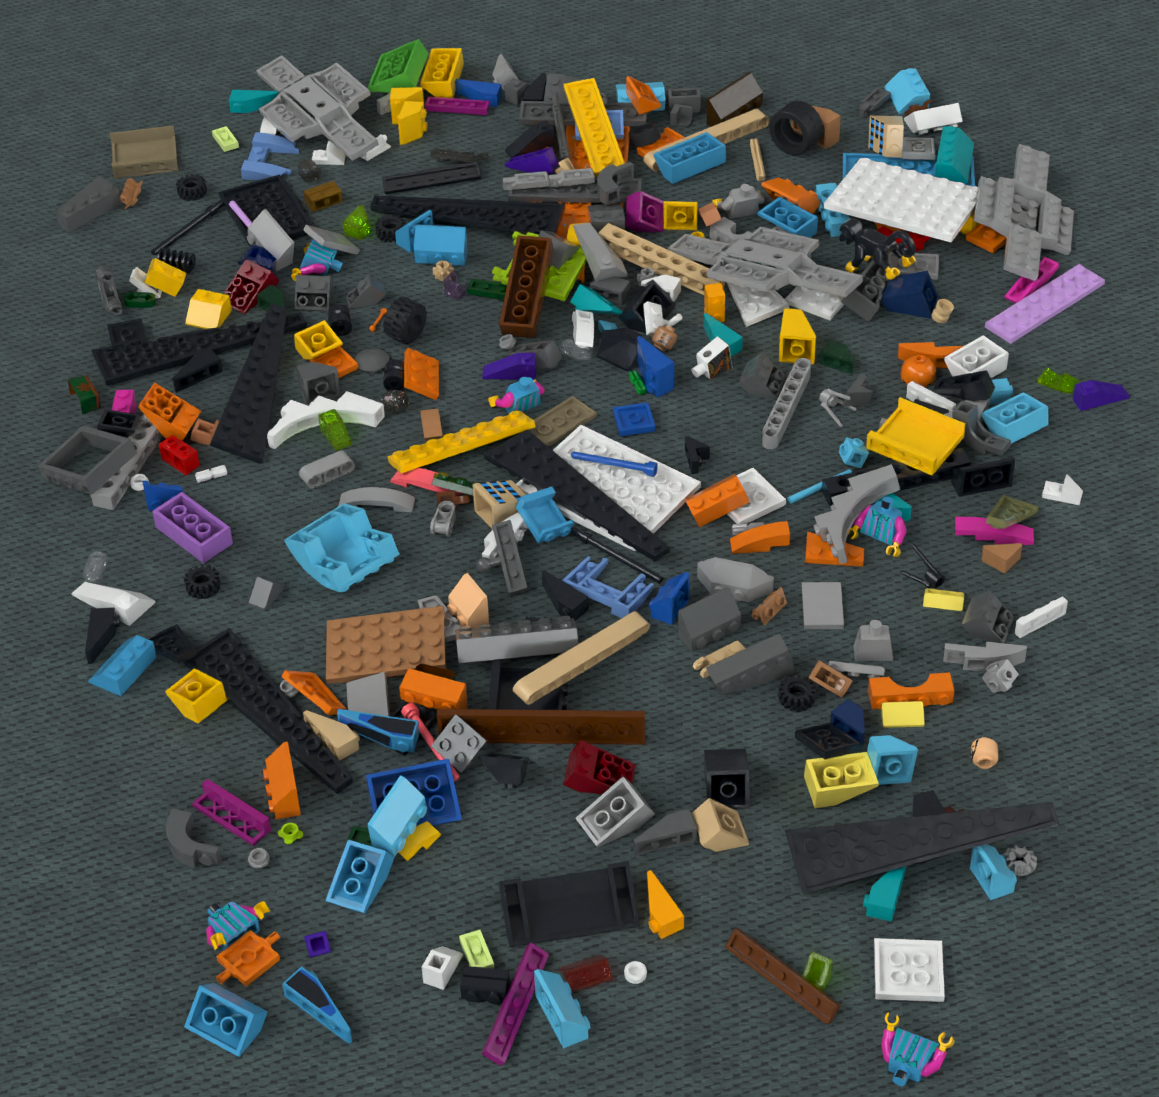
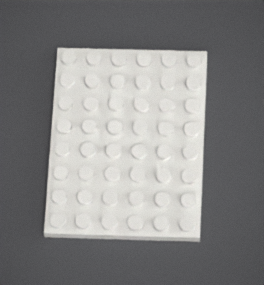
M860 158L824 202V209L952 242L975 210L978 187L949 181L946 178L933 177L930 174L918 173L915 170L902 169L899 166L887 165L884 162L871 161L868 158Z
M580 425L553 450L653 534L686 502V498L694 495L701 488L700 481L583 425ZM575 451L642 464L649 461L657 462V474L655 477L647 476L643 471L573 459L571 453ZM522 479L516 483L526 495L537 492L536 487L523 483ZM555 502L563 516L635 552L637 551L623 543V539L618 536L613 537L608 534V530L603 527L598 528L595 526L594 522L588 518L583 519Z

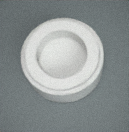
M638 961L628 963L624 969L625 979L633 984L643 982L647 976L646 966Z

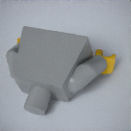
M742 184L740 188L732 189L724 201L722 199H714L712 201L716 208L726 211L729 219L758 214L759 204L764 203V197L760 191H755L753 186Z

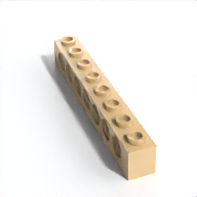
M610 223L599 232L601 237L619 257L643 268H651L660 276L669 275L681 278V285L704 295V286L715 283H722L724 289L725 282L708 278L707 270L709 268Z

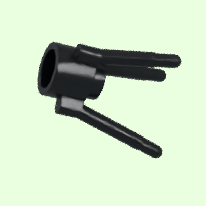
M912 543V548L929 568L925 573L926 580L903 570L901 574L923 584L927 588L931 586L935 589L944 583L945 577L930 563L919 548Z

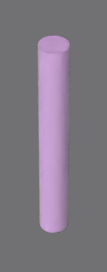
M230 201L229 206L245 225L249 227L252 224L251 220L235 201Z

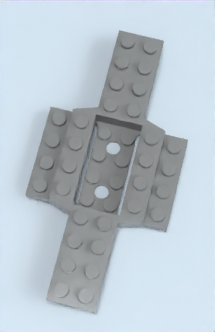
M281 55L256 70L258 76L279 93L275 99L259 108V111L291 142L298 140L302 136L309 139L323 134L352 161L379 145L378 140L351 116L359 108L358 102L370 96V92L338 63L323 71L305 76ZM293 100H296L308 112H310L315 117V120L309 114H307L299 105H297Z
M1019 144L1016 151L1013 179L999 177L996 182L991 178L981 176L978 183L974 221L991 227L1007 238L1003 270L1036 281L1039 273L1041 248L1069 255L1071 251L1074 210L1061 206V199L1046 191L1050 155ZM1040 206L1039 224H1038V232H1037V231H1035V230H1036L1037 209H1038V207Z
M761 226L752 234L729 244L685 234L668 247L669 251L691 261L713 265L707 270L708 278L756 289L761 292L777 290L792 284L793 286H801L809 290H818L823 293L846 297L863 282V275L817 265L812 261L811 253L819 247V240Z

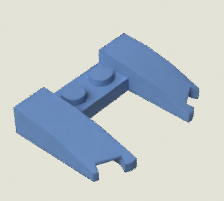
M255 132L252 140V150L248 160H244L241 168L242 179L262 180L279 174L280 176L283 174L291 175L292 171L290 169L268 164L265 161L269 152L299 154V149L294 147L296 142H291L289 139L272 134Z
M589 556L562 580L588 596V598L611 607V614L620 618L637 611L654 588L653 583L648 586L643 583L646 580V576L642 573L623 591L598 582L595 579L607 566L608 559L602 558L599 564H594L590 562Z

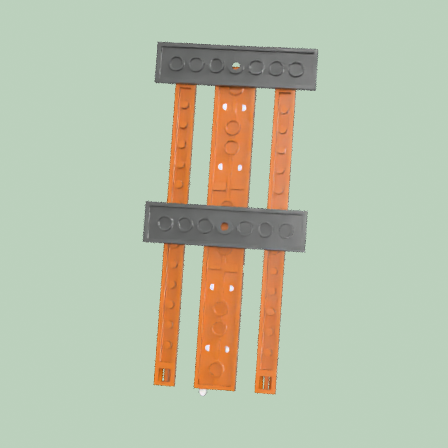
M521 101L519 125H535L542 121H547L551 126L555 125L552 111L553 102ZM559 102L562 107L564 125H567L566 138L570 161L575 169L591 168L582 140H576L575 120L569 102ZM606 103L604 105L606 110H623L624 139L616 140L624 163H628L631 126L638 127L646 124L647 113L639 115L632 103ZM595 178V183L512 189L509 190L508 195L509 201L565 203V211L556 234L566 240L570 224L589 223L587 206L592 205V203H602L598 197L597 178ZM634 178L618 184L620 186V201L613 204L620 203L624 211V203H627V196L641 191L642 178ZM586 264L577 280H581V283L585 281Z

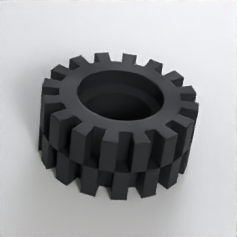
M187 174L185 178L182 176L176 182L177 192L182 200L187 199V201H190L192 199L196 201V198L199 200L207 193L205 178L203 176L199 177L198 174L195 176L194 174H191V176Z
M386 215V217L382 216L375 223L377 238L381 241L384 239V242H387V240L389 243H392V240L396 242L395 232L405 226V220L398 215L397 217L395 215H392V217H389V215Z
M203 564L200 568L194 566V570L190 568L189 573H185V587L188 595H191V597L195 598L197 596V599H201V596H204V599H207V595L212 597L214 596L213 592L218 593L221 584L219 573L214 567L211 568L210 565L204 567ZM201 580H208L206 583H202V584H198V583H197L198 581H201Z
M791 675L790 679L786 677L779 685L780 704L784 705L785 709L790 707L792 712L794 709H797V712H800L801 709L806 711L807 707L811 708L812 704L815 703V684H813L811 679L808 681L806 676L803 679L801 675H797V678ZM800 691L803 692L804 695L794 696L790 694V692Z

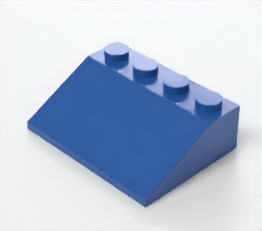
M449 759L366 775L373 815L401 775L425 797L427 811L425 816L419 819L416 826L427 821L432 826L462 820Z

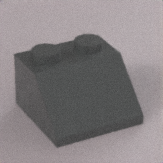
M310 362L296 367L300 394L307 406L318 396L327 399L341 396L336 367L317 362Z

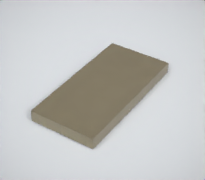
M572 396L534 419L535 428L529 429V431L550 447L571 434L580 425H585L595 419L597 412Z

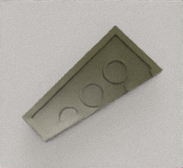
M1003 495L987 516L986 523L995 529H1005L1035 515L1038 512L1039 506Z

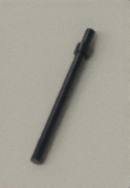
M223 200L207 207L205 212L152 249L151 253L156 256L161 247L167 248L206 218L215 215L217 210L224 206Z
M572 526L570 533L580 538V541L583 543L591 544L658 584L663 581L662 576L595 539L591 533L581 531Z

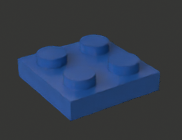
M648 402L613 407V416L619 436L655 431V423Z

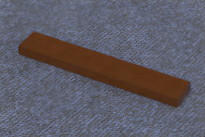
M734 929L725 946L726 949L826 1025L832 1022L841 1006L838 1002L741 929Z

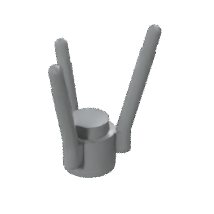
M829 388L825 389L820 394L819 399L822 402L820 406L826 409L840 427H843V424L828 406L833 407L837 403L842 405L843 401L838 397L850 400L851 397ZM845 406L853 411H856V408L853 406Z

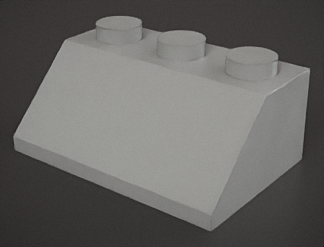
M264 209L248 227L247 240L256 248L258 254L263 256L268 266L278 271L293 264L294 242L270 213Z

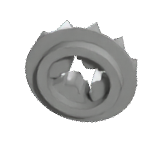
M1016 845L1013 849L1008 848L1003 853L1007 867L1015 875H1028L1037 866V857L1034 856L1033 850L1028 851L1026 847L1018 848ZM1016 857L1019 859L1024 858L1023 862L1020 860L1016 861Z

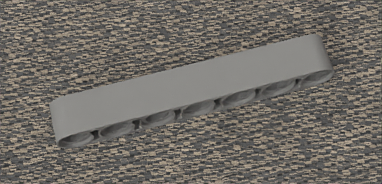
M799 358L796 360L770 413L762 433V445L766 449L777 448L810 379L811 361L809 359Z

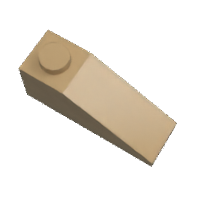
M307 710L303 712L305 723L311 726L314 734L320 737L323 745L333 753L338 761L359 750L358 741H360V738L355 730L352 731L346 724Z

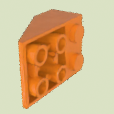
M155 382L138 406L163 437L167 439L173 435L181 441L185 439L201 413V410Z

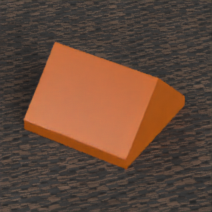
M627 76L626 94L639 115L659 109L662 106L649 85Z

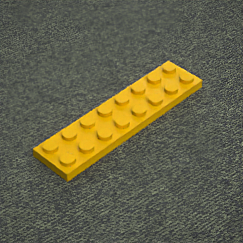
M595 78L565 83L564 91L595 178L598 177L603 168L610 164L615 166L625 164Z
M512 411L509 413L510 415L498 416L489 422H480L475 427L463 428L460 432L454 434H445L443 438L431 439L422 445H413L405 451H396L393 455L387 456L388 461L402 474L512 436L527 429L535 428V422L521 411Z

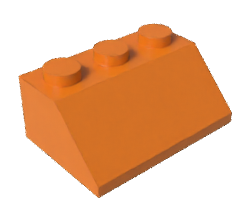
M775 178L761 184L773 201L781 197L811 214H814L821 204L815 192L811 190L808 192L801 185L796 186L788 179Z
M735 474L685 499L699 527L750 502Z
M408 668L399 687L401 699L409 703H417L427 708L435 709L468 708L465 683Z
M284 742L265 760L267 768L263 769L264 780L269 781V784L265 785L267 797L272 796V800H268L270 813H275L276 820L301 815L288 742Z

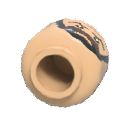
M982 737L972 743L971 760L973 764L981 769H988L997 763L999 759L998 745L994 740Z

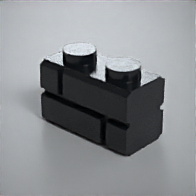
M464 966L460 985L461 999L469 1002L480 1000L488 1001L491 1004L503 1003L510 984L509 970Z

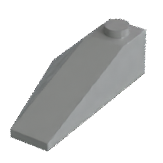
M590 223L573 226L595 281L611 277H627L628 274L622 260Z

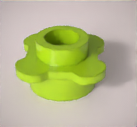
M286 823L278 831V836L284 839L285 844L290 845L294 840L301 839L303 832L299 831L295 823Z

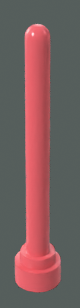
M415 703L405 705L401 710L404 718L419 721L420 734L438 760H444L445 758L431 747L435 739L419 718L418 707ZM450 764L453 780L457 781L459 774L453 765Z

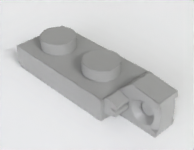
M591 168L560 171L559 174L548 175L549 187L595 183V176Z
M546 171L514 174V177L503 178L504 190L549 186Z
M829 661V666L840 673L847 671L849 676L859 677L860 673L868 674V678H880V675L884 676L885 674L883 666Z

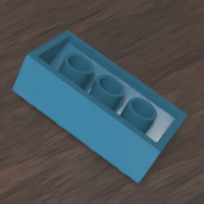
M706 132L654 153V158L663 177L674 184L725 163L726 145Z

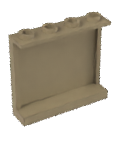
M173 126L110 133L113 161L111 163L114 178L178 171L176 139Z

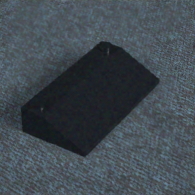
M629 861L607 864V867L604 869L521 881V878L499 881L498 884L509 947L640 927Z

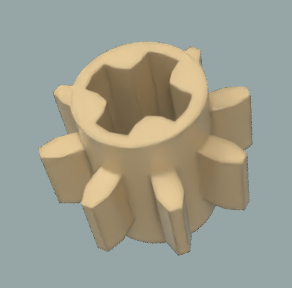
M439 261L436 263V267H433V275H435V279L446 281L451 279L450 275H454V268L447 261Z

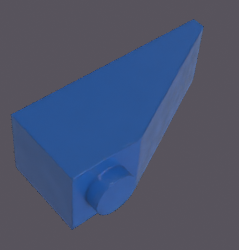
M462 79L455 80L457 94L470 100L490 101V106H498L502 97L501 84Z

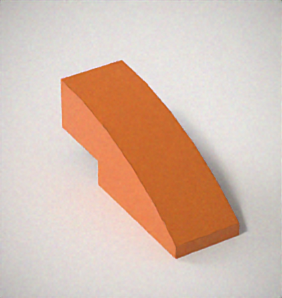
M788 521L758 526L730 538L732 554L768 552L770 547L790 545Z

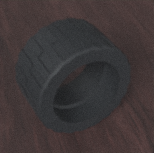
M803 101L788 103L770 119L769 132L775 145L788 155H801L816 144L823 135L822 119L814 107ZM790 120L800 127L803 137L793 130Z

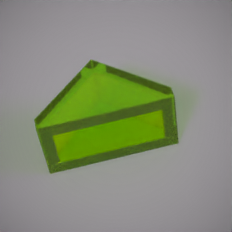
M811 951L803 977L824 992L832 978L833 959Z

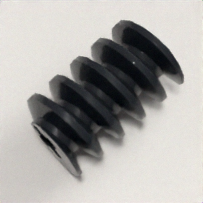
M163 247L159 249L157 257L158 260L187 274L194 269L196 262L194 253L190 256L189 252L183 253V251H179L177 253V250L171 252L169 248L165 251Z

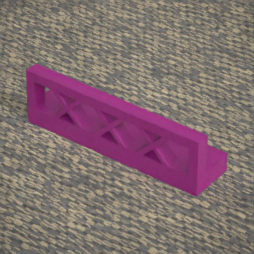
M209 779L202 783L203 794L192 803V807L252 846H255L271 831L270 821L267 816ZM206 799L213 802V806L203 807L200 804ZM226 810L228 811V816L219 817L216 815V811ZM242 820L244 826L234 827L231 825V821ZM248 830L260 832L254 838L247 835Z

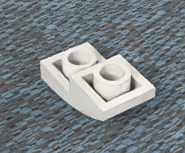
M264 117L260 133L277 135L278 129Z

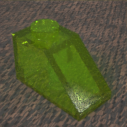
M360 204L343 221L344 235L362 240L369 234V221L363 205Z
M335 409L318 415L320 431L335 451L352 445L343 419Z

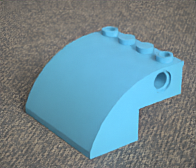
M345 503L284 539L290 552L302 568L321 585L337 592L347 591L350 585L361 582L366 575L377 572L380 566L393 562L394 558L400 555L392 534L372 529L363 508Z

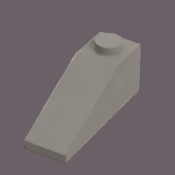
M500 54L492 75L495 79L493 82L501 84V88L504 90V86L513 78L518 79L509 62Z

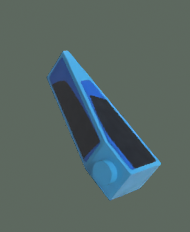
M338 709V722L346 724L352 731L355 730L357 734L393 750L414 753L419 737V721Z
M301 966L282 983L286 998L348 1044L352 1042L350 1027L314 972H308Z

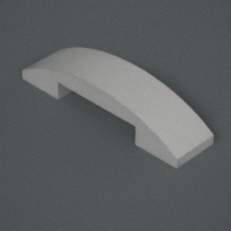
M357 488L342 493L338 507L344 503L356 507L358 505L391 506L394 508V511L413 512L415 497L388 488Z

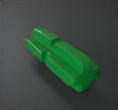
M636 370L630 371L629 379L639 395L646 394L647 388L643 380H641L639 373Z

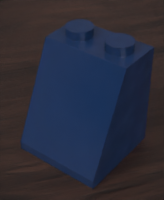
M928 270L889 279L881 298L882 304L889 312L932 319V312L939 300Z

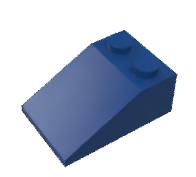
M638 336L637 364L647 391L658 398L674 389V362L644 338Z

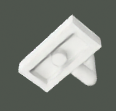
M648 301L643 304L646 335L653 337L658 326L665 327L667 324L672 327L682 320L681 314H677L669 321L664 320L661 305Z

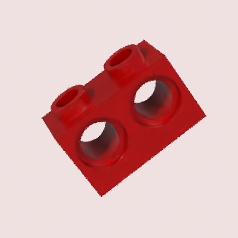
M171 435L159 444L161 459L184 475H188L200 466L197 450L177 437Z

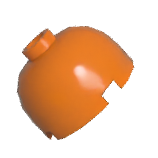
M910 356L901 367V380H904L906 385L913 381L925 388L929 384L932 385L936 380V365L927 356Z

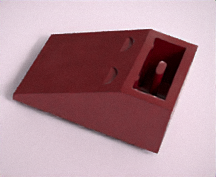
M245 259L224 294L229 295L231 308L246 314L271 294L280 280L272 271Z
M580 740L569 754L563 785L578 792L603 794L622 777L632 784L636 764Z

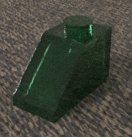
M269 285L257 294L258 307L267 312L271 303L285 308L283 290Z
M829 340L821 350L820 364L853 375L855 360L846 344Z

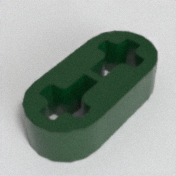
M129 292L123 296L126 307L151 308L156 305V297L150 292Z

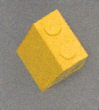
M784 308L780 331L779 362L795 363L799 358H806L814 365L816 335L802 310Z

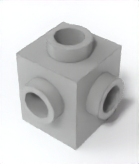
M1005 659L990 664L986 668L987 671L982 679L992 692H1006L1012 687L1013 681L1019 674L1009 660Z

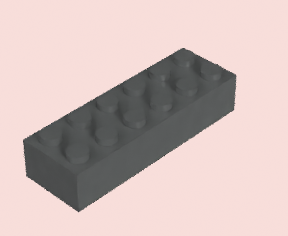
M561 616L557 620L541 618L537 622L521 620L517 624L501 622L497 626L481 624L477 628L461 626L455 630L458 663L565 653L578 645L577 627L574 618H570V616Z

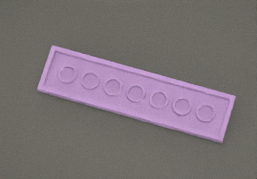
M1078 264L985 322V328L1011 344L1103 286L1105 279Z

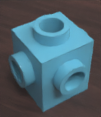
M846 437L839 449L843 462L846 465L862 468L869 455L864 442L858 438L851 439Z

